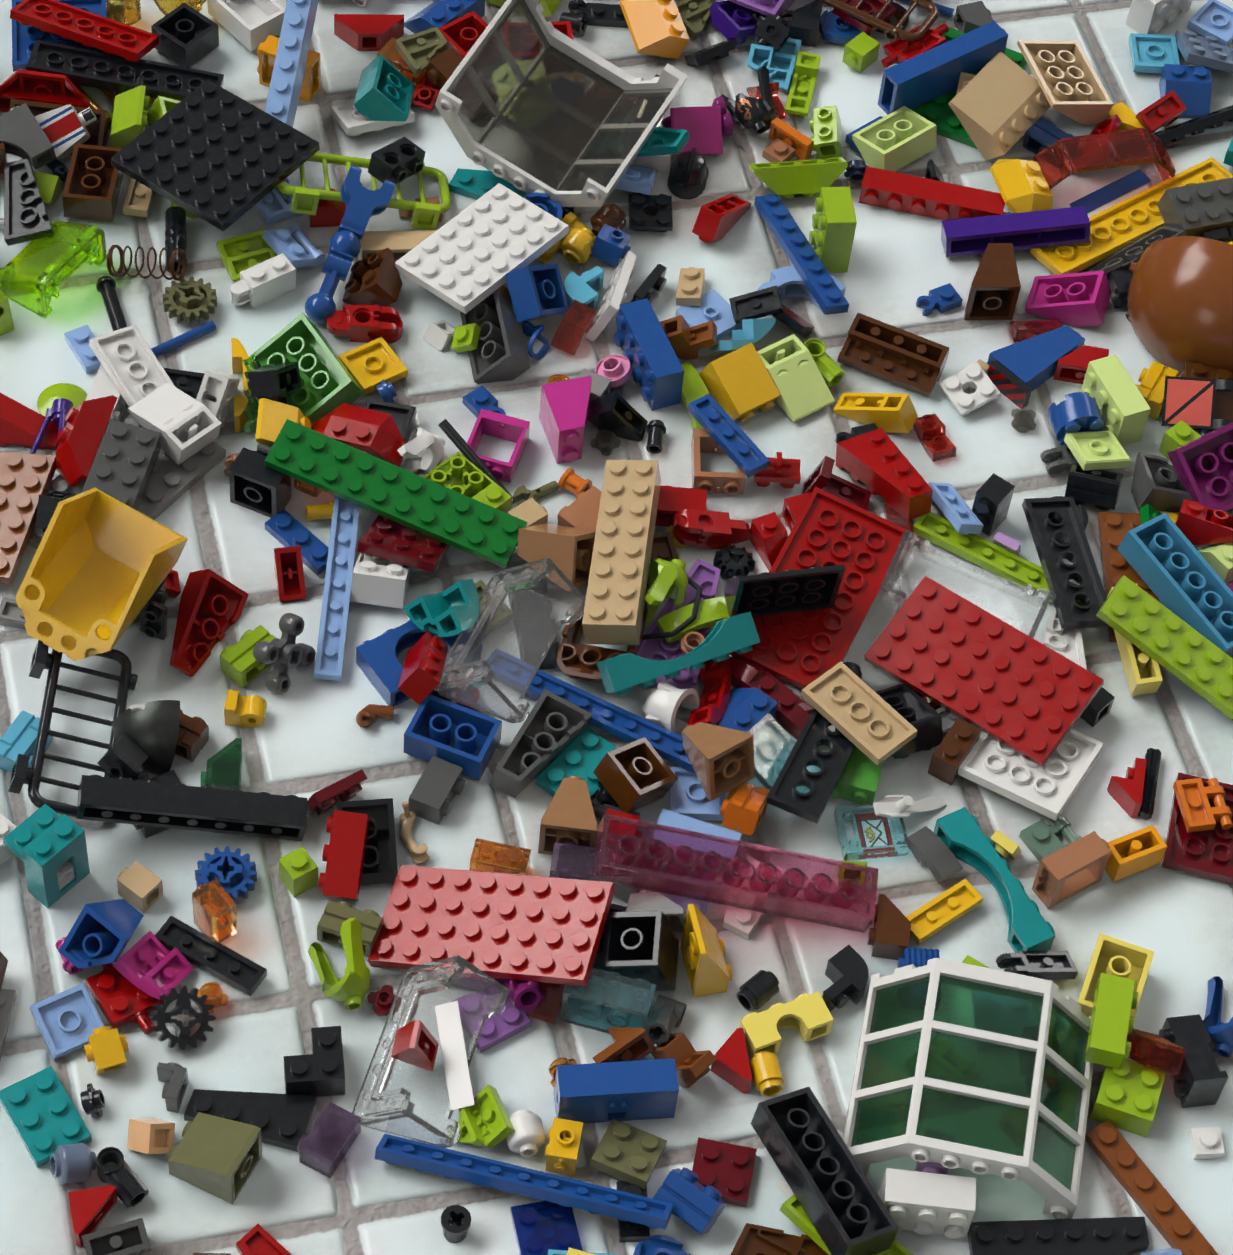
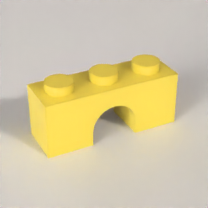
M818 991L810 995L808 993L801 994L795 1000L785 1004H774L768 1010L760 1013H749L741 1019L739 1028H743L747 1052L752 1059L753 1055L760 1051H769V1053L774 1054L779 1053L782 1040L778 1032L780 1029L791 1028L796 1030L801 1035L804 1043L830 1034L834 1019Z

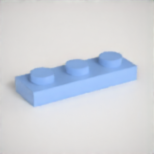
M928 483L933 490V502L939 507L958 533L963 535L981 533L984 525L951 484Z

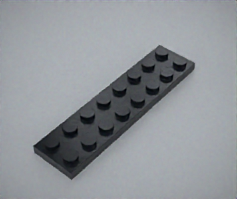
M36 40L26 66V70L66 75L72 83L82 84L87 87L104 88L109 91L126 92L143 85L146 86L145 96H150L154 99L162 96L182 101L206 80H210L220 87L224 83V74L140 59L138 62H131L115 54Z

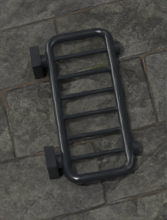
M38 640L32 655L29 677L40 679L44 669L48 670L33 762L32 767L28 768L30 756L18 754L12 767L8 792L19 794L23 784H27L28 797L36 807L40 808L46 803L58 814L77 818V806L48 800L40 795V782L77 791L79 789V785L42 777L44 758L104 772V777H113L101 766L46 753L48 735L104 749H109L116 742L113 729H111L109 744L49 730L52 712L112 727L114 719L126 710L129 690L134 691L138 675L131 674L132 663L129 657L119 650L112 649L108 652L96 654V656L115 660L121 665L120 676L61 662L62 652L59 653L52 649L50 654L48 653L49 646ZM60 667L119 681L117 698L58 685ZM56 690L115 704L113 721L53 707Z

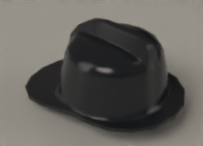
M693 147L691 151L680 153L670 169L668 188L674 196L681 199L697 198L705 189L709 169L706 166V160L701 154L696 152V148Z

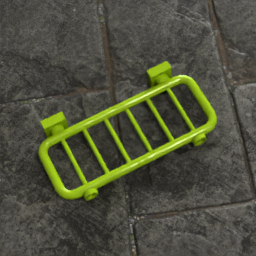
M316 152L307 161L322 163L325 190L306 188L304 163L299 167L301 187L290 186L283 180L276 188L284 194L293 196L291 213L316 215L319 199L343 202L340 192L330 191L327 163L346 166L348 174L351 165L369 169L370 159ZM423 161V169L418 174H415L418 179L421 202L402 200L400 183H397L395 185L397 199L391 198L387 208L413 211L411 226L413 228L436 230L439 215L451 208L449 183L445 173L437 168L425 166ZM371 175L372 189L375 191L377 190L376 178ZM422 175L434 177L438 180L442 204L426 203Z

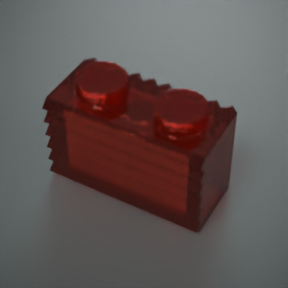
M1133 1028L1132 1034H1127V1041L1131 1042L1128 1058L1153 1070L1175 1076L1179 1074L1186 1053L1183 1047L1157 1034L1155 1035L1143 1030L1140 1031Z

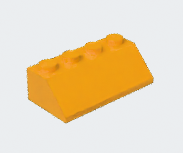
M618 0L637 53L673 59L680 57L689 41V36L675 0Z

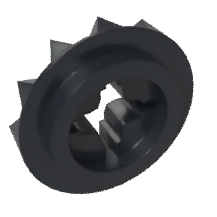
M734 544L730 548L723 546L721 551H716L713 566L721 569L720 576L722 578L730 579L738 575L747 576L750 571L753 572L755 561L753 553H748L745 547L741 549L736 548ZM730 558H733L735 561L739 560V565H736L734 562L730 563Z

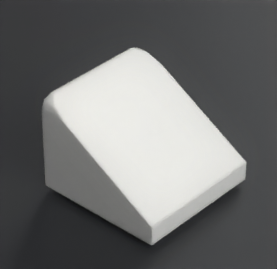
M445 320L429 323L423 339L437 350L442 351L452 344L455 328Z

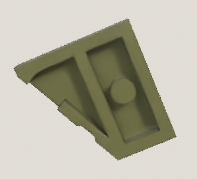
M683 0L676 3L686 31L694 40L699 37L711 20L710 8L712 3L716 2L715 0Z
M438 27L395 40L396 50L415 76L421 74L428 67L429 60L444 52L448 47V41Z

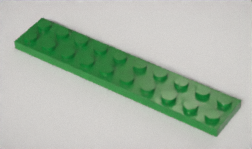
M288 419L264 461V466L506 569L517 547L519 528H524L527 525V522Z

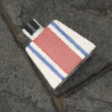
M71 104L35 116V119L52 144L59 161L73 152L75 144H83L90 138L85 126L97 120L90 107L77 113Z

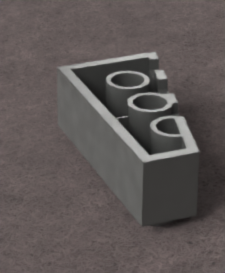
M545 689L495 768L490 786L515 798L589 727L593 714Z

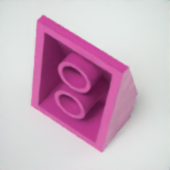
M1105 271L1036 276L1025 306L1026 313L1078 327L1102 325L1112 294Z

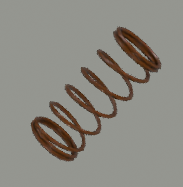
M112 245L107 253V269L113 277H124L127 274L131 278L140 275L144 279L150 276L154 279H160L164 276L167 280L174 279L180 281L184 278L187 271V257L181 248L174 249L171 255L170 272L172 277L170 278L164 275L169 263V253L165 247L162 248L159 255V266L162 273L159 277L152 274L157 261L156 250L153 247H150L147 253V267L150 273L148 276L140 274L145 259L144 250L141 246L135 251L137 274L133 276L128 273L133 257L130 246L127 245L122 250L119 245ZM114 248H117L120 254L118 272L115 271L112 261ZM127 248L130 250L128 269L125 267V251ZM139 249L142 251L140 270H138L137 253ZM153 249L155 258L153 269L151 271L149 266V254L150 251ZM163 250L166 251L167 256L164 272L161 265ZM178 252L179 263L177 271L175 273L174 262L176 254ZM181 254H182V259H183L182 272H181L180 277L177 278L176 275H177V273L179 272V269H180V265H181Z

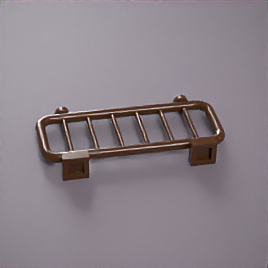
M818 0L884 31L885 38L890 42L896 41L897 38L907 42L921 40L939 15L938 8L933 4V0H906L913 4L896 26H893L879 19L893 0H887L875 17L859 10L865 0H859L855 7L840 0ZM916 6L930 13L915 33H909L900 29Z

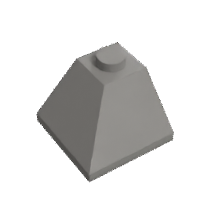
M643 889L639 890L638 893H630L626 912L662 911L675 931L683 933L686 914L681 906L654 890Z

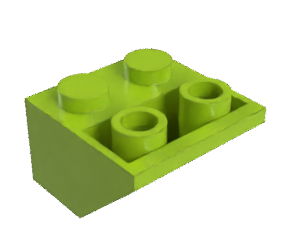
M140 85L115 96L109 147L124 148L146 130L150 97L145 96L146 86Z

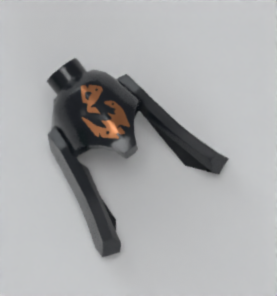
M765 65L757 69L762 98L747 97L743 93H739L736 95L735 101L724 94L720 96L724 98L726 108L741 129L746 128L750 132L755 133V135L767 131L770 128L771 121L776 116L770 87L769 70Z

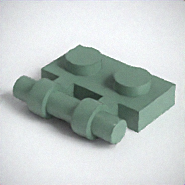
M1059 815L1056 821L1049 818L1054 824L1051 827L1042 819L1021 830L1020 839L1039 862H1041V859L1082 838L1077 836L1070 828L1071 823L1066 817L1062 818ZM1062 834L1069 843L1063 845L1058 836Z

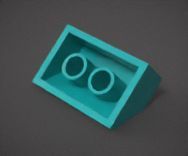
M380 54L361 71L354 106L361 115L367 116L371 121L405 122L409 116L415 84Z

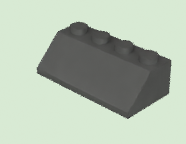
M502 285L466 314L460 311L462 325L476 323L481 327L477 349L468 351L475 383L512 381L531 368L521 322L517 323L510 292L507 287Z

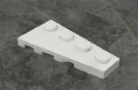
M628 251L617 265L608 284V290L600 302L601 307L592 320L594 325L587 331L585 338L591 342L596 340L611 319L616 320V316L619 315V305L627 297L625 292L632 282L630 278L637 268L634 265L637 255L631 251Z
M1052 607L1043 645L1087 670L1081 628L1062 629L1056 609Z

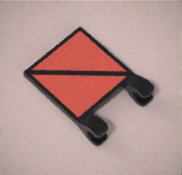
M1165 376L1162 426L1172 427L1182 420L1193 429L1216 430L1231 423L1229 419L1213 418L1215 390L1231 392L1233 390V380Z

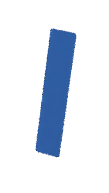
M1138 169L1070 203V206H1085L1088 213L1150 182L1151 179L1142 170Z

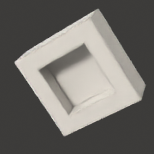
M1197 1127L1190 1129L1188 1134L1194 1160L1223 1158L1225 1150L1220 1127Z

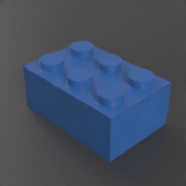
M429 694L419 705L404 733L403 753L427 762L431 760L432 756L438 757L462 767L464 776L480 781L501 740L502 721Z

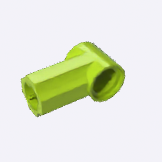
M816 338L808 339L804 345L811 353L827 386L833 388L844 378L845 372L825 352L826 346L824 342Z

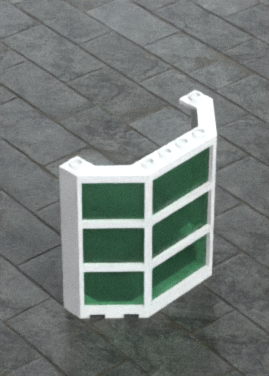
M941 958L929 959L927 965L917 968L913 964L896 968L894 974L883 976L881 973L871 975L843 1141L866 1177L870 1164L895 1158L909 1157L921 1163L934 1162L950 1169L962 1168L971 1170L979 1175L992 1174L1001 1176L1008 1181H1024L1046 1199L1042 1214L1050 1215L1055 1219H1072L1078 1202L1094 1064L1084 1061L1091 1016L1087 1017L1082 1013V1006L1070 996L1064 997L1058 992V986L1053 981Z

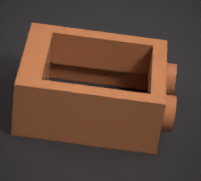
M693 428L691 441L692 488L707 490V493L743 494L746 475L738 466L737 473L701 471L700 453H726L705 429Z
M1093 831L1041 859L1032 890L1047 909L1101 881L1112 852L1108 843Z

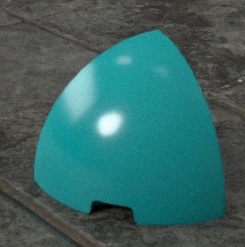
M473 579L460 580L442 593L420 596L405 606L404 610L411 621L421 630L438 634V637H449L463 633L474 626L479 616V596Z

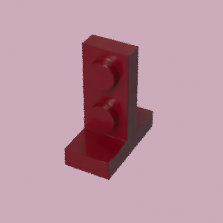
M828 456L823 458L804 482L801 494L813 492L816 486L865 510L868 508L871 492L832 474L835 460Z

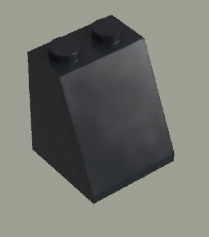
M662 911L608 912L605 922L601 967L647 991L675 990L679 935Z

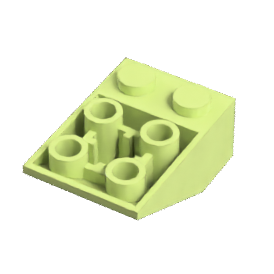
M795 334L757 351L781 394L775 401L793 422L835 402L811 353Z

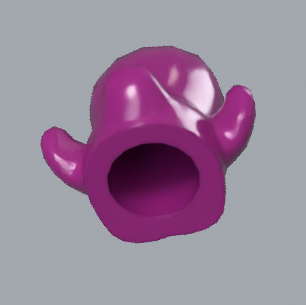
M504 979L503 981L504 989L517 1009L527 1012L533 1011L539 1002L546 997V990H539V982Z

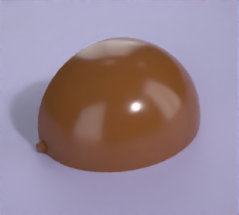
M1196 236L1170 237L1151 244L1142 253L1137 263L1132 261L1129 267V271L1133 275L1128 290V314L1140 342L1159 362L1166 367L1179 371L1180 375L1186 361L1233 372V245Z

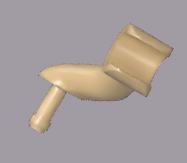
M405 801L402 803L404 813L399 817V837L410 851L414 863L420 864L430 859V856L426 853L428 846L426 844L418 846L412 838L411 833L416 814L409 811V803Z

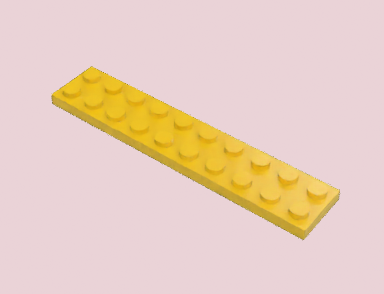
M1211 157L1089 217V243L1033 248L1030 253L1054 275L1077 273L1164 226L1165 222L1157 203L1167 189L1233 178V174Z

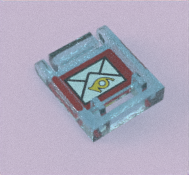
M873 804L835 807L834 819L843 860L896 857L909 854L910 849L904 840L907 834L903 818L876 816ZM845 825L853 826L855 838H850L849 841Z

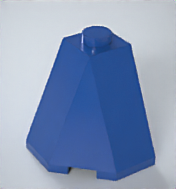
M124 899L85 904L58 952L78 969L117 962L144 915Z

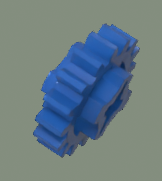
M226 846L224 852H220L216 847L214 848V855L206 852L204 854L205 861L199 860L197 862L198 870H195L197 890H202L203 898L211 896V903L213 904L218 899L222 900L223 906H226L228 900L231 899L234 904H238L239 896L247 899L248 890L254 891L255 882L257 881L255 862H250V855L248 853L241 856L240 848L230 852L229 846ZM226 871H228L226 880H224V876H226Z

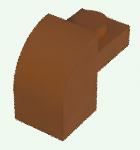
M682 315L660 321L679 359L698 358V350L717 345V326L713 320L693 327L688 325Z
M673 1033L668 1042L656 1045V1049L651 1052L654 1059L675 1058L678 1085L685 1088H690L697 1080L705 1076L710 1071L709 1066L717 1060L710 1050L696 1051L684 1033Z

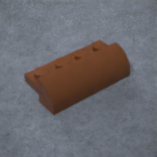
M857 313L848 331V337L839 353L837 362L930 397L936 382L939 381L944 370L949 347Z

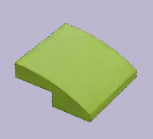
M264 229L217 241L216 247L233 282L240 280L241 271L276 256L274 250L262 238L265 233Z

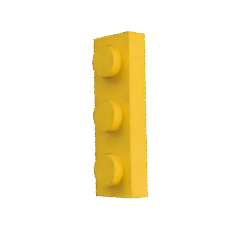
M966 878L906 916L911 922L910 937L917 945H920L981 905L983 897Z

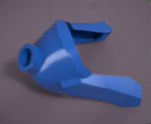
M1214 976L1208 980L1207 1005L1203 1023L1211 1040L1216 1044L1214 1051L1222 1057L1229 1058L1233 1052V1017L1228 1023H1221L1224 986L1223 980L1219 976Z

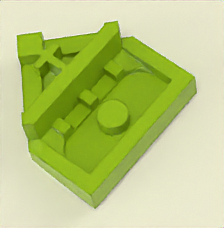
M487 1085L474 1097L475 1105L459 1108L460 1117L456 1131L451 1130L449 1140L492 1148L515 1131L496 1088Z

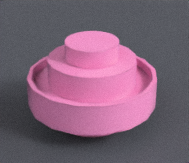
M609 355L598 362L595 367V373L611 379V388L618 387L630 379L632 366L629 359L623 355Z

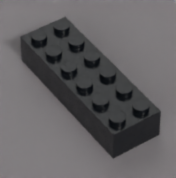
M810 1087L760 1102L751 1125L831 1255H874L890 1249L899 1227Z

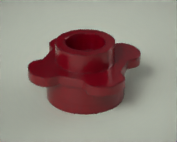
M384 985L381 990L370 992L367 996V1001L373 1004V1010L378 1016L390 1015L395 1009L401 1007V999L394 995L393 987L390 985Z

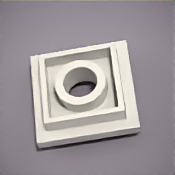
M977 362L939 382L940 388L962 417L1001 396L1000 391ZM969 388L976 390L972 394L964 393Z

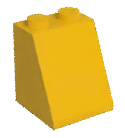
M752 343L710 362L699 373L710 395L733 421L741 419L744 422L755 415L754 412L759 409L762 412L769 410L775 406L774 401L781 395Z

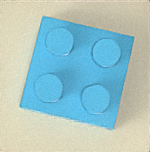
M1130 33L1129 46L1133 72L1162 73L1164 64L1180 65L1175 35Z

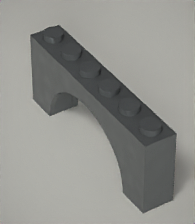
M26 103L15 106L9 112L0 116V142H4L5 153L13 154L23 159L28 158L35 170L57 159L52 144Z

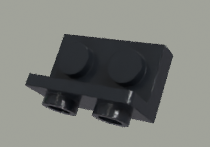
M163 580L140 611V631L149 637L165 640L167 636L168 607L165 605L168 593L165 592L166 580Z

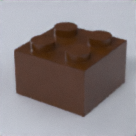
M646 737L606 753L593 771L625 813L633 812L664 798L678 779Z

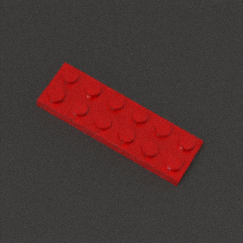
M23 0L10 10V19L19 21L22 25H30L39 28L43 32L57 34L63 39L80 42L86 47H94L103 50L107 54L124 57L127 61L138 62L159 44V35L56 0Z

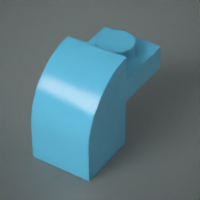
M599 266L585 271L581 276L572 271L565 279L564 290L570 310L568 313L578 322L597 311L599 294L596 291L603 288L604 271Z

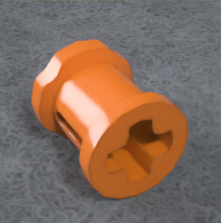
M568 468L562 474L558 487L561 490L566 489L577 498L581 492H586L592 487V481L589 479L584 480L576 475L572 468Z

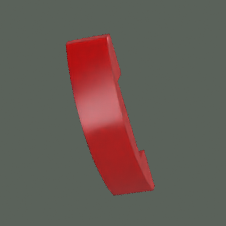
M729 658L716 663L713 662V659L704 662L705 667L701 668L699 675L704 682L699 709L691 711L688 725H695L699 722L713 725L723 717L729 703L731 691Z

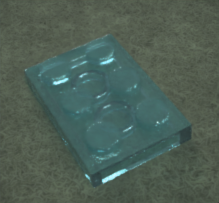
M767 713L748 733L753 735L755 777L766 789L771 790L796 742L771 714ZM814 765L807 767V770L812 773L821 771ZM806 786L796 787V790L800 793H804L808 789Z

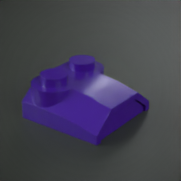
M730 1L712 3L710 8L711 22L727 38V41L734 40L735 45L743 44L747 36L755 35L757 30L755 25L757 22L752 18L754 10Z

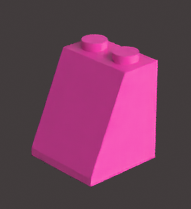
M591 376L545 384L541 387L539 419L557 464L573 462L582 457L589 414Z

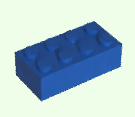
M648 298L619 305V315L616 316L617 332L614 333V340L617 347H621L623 356L627 357L631 363L633 380L636 384L639 383L644 402H648L652 411L680 404L684 369Z

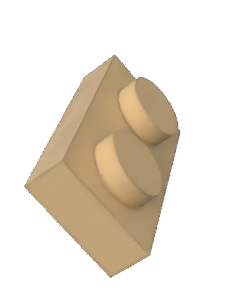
M131 178L123 206V215L148 218L155 191Z
M689 267L680 269L676 306H701L706 277L705 268Z

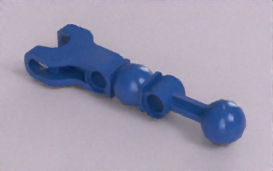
M351 165L340 190L346 210L337 233L330 240V252L321 271L326 274L319 293L310 296L305 303L307 317L316 324L326 323L327 317H330L335 312L336 304L333 296L340 280L345 281L353 259L360 253V241L370 217L379 215L386 210L396 185L394 182L386 179L380 189L375 191L367 190L360 182L361 168Z

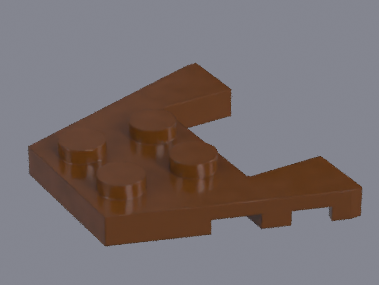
M746 1223L730 1255L828 1254L807 1235L796 1236L786 1234L784 1230Z

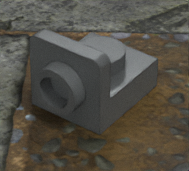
M159 1062L157 1074L158 1080L165 1082L162 1098L165 1099L166 1109L170 1112L179 1113L189 1083L187 1068L173 1062L167 1064Z

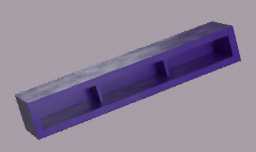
M1085 206L942 221L941 241L946 258L984 254L988 243H1013L1014 250L1089 243L1090 221Z

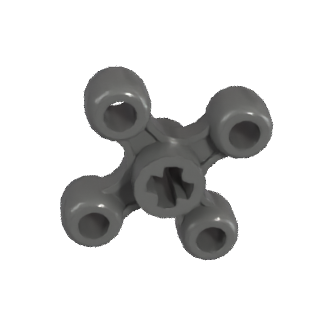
M292 613L284 614L279 621V629L282 632L281 639L276 638L271 642L260 641L253 650V656L257 661L264 664L274 663L273 671L266 676L265 686L269 691L277 694L287 692L290 687L291 681L287 675L289 668L294 669L299 665L309 666L315 660L316 652L312 646L304 643H295L296 636L302 633L305 625L302 617Z

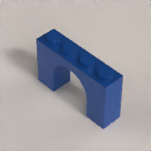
M411 619L406 621L405 624L394 629H388L382 635L372 640L364 641L360 646L356 647V664L388 706H396L410 699L398 689L403 667L397 657L406 648L414 646L427 632L418 628ZM469 629L458 635L440 637L448 647L446 658L458 673L482 662V645ZM428 631V632L431 633L433 636H434V635L438 636V634H434V633Z

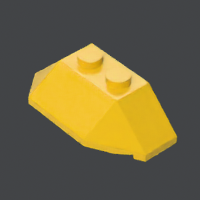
M998 159L991 166L990 171L1001 196L1013 213L1052 209L1053 194L1038 162L1022 159Z

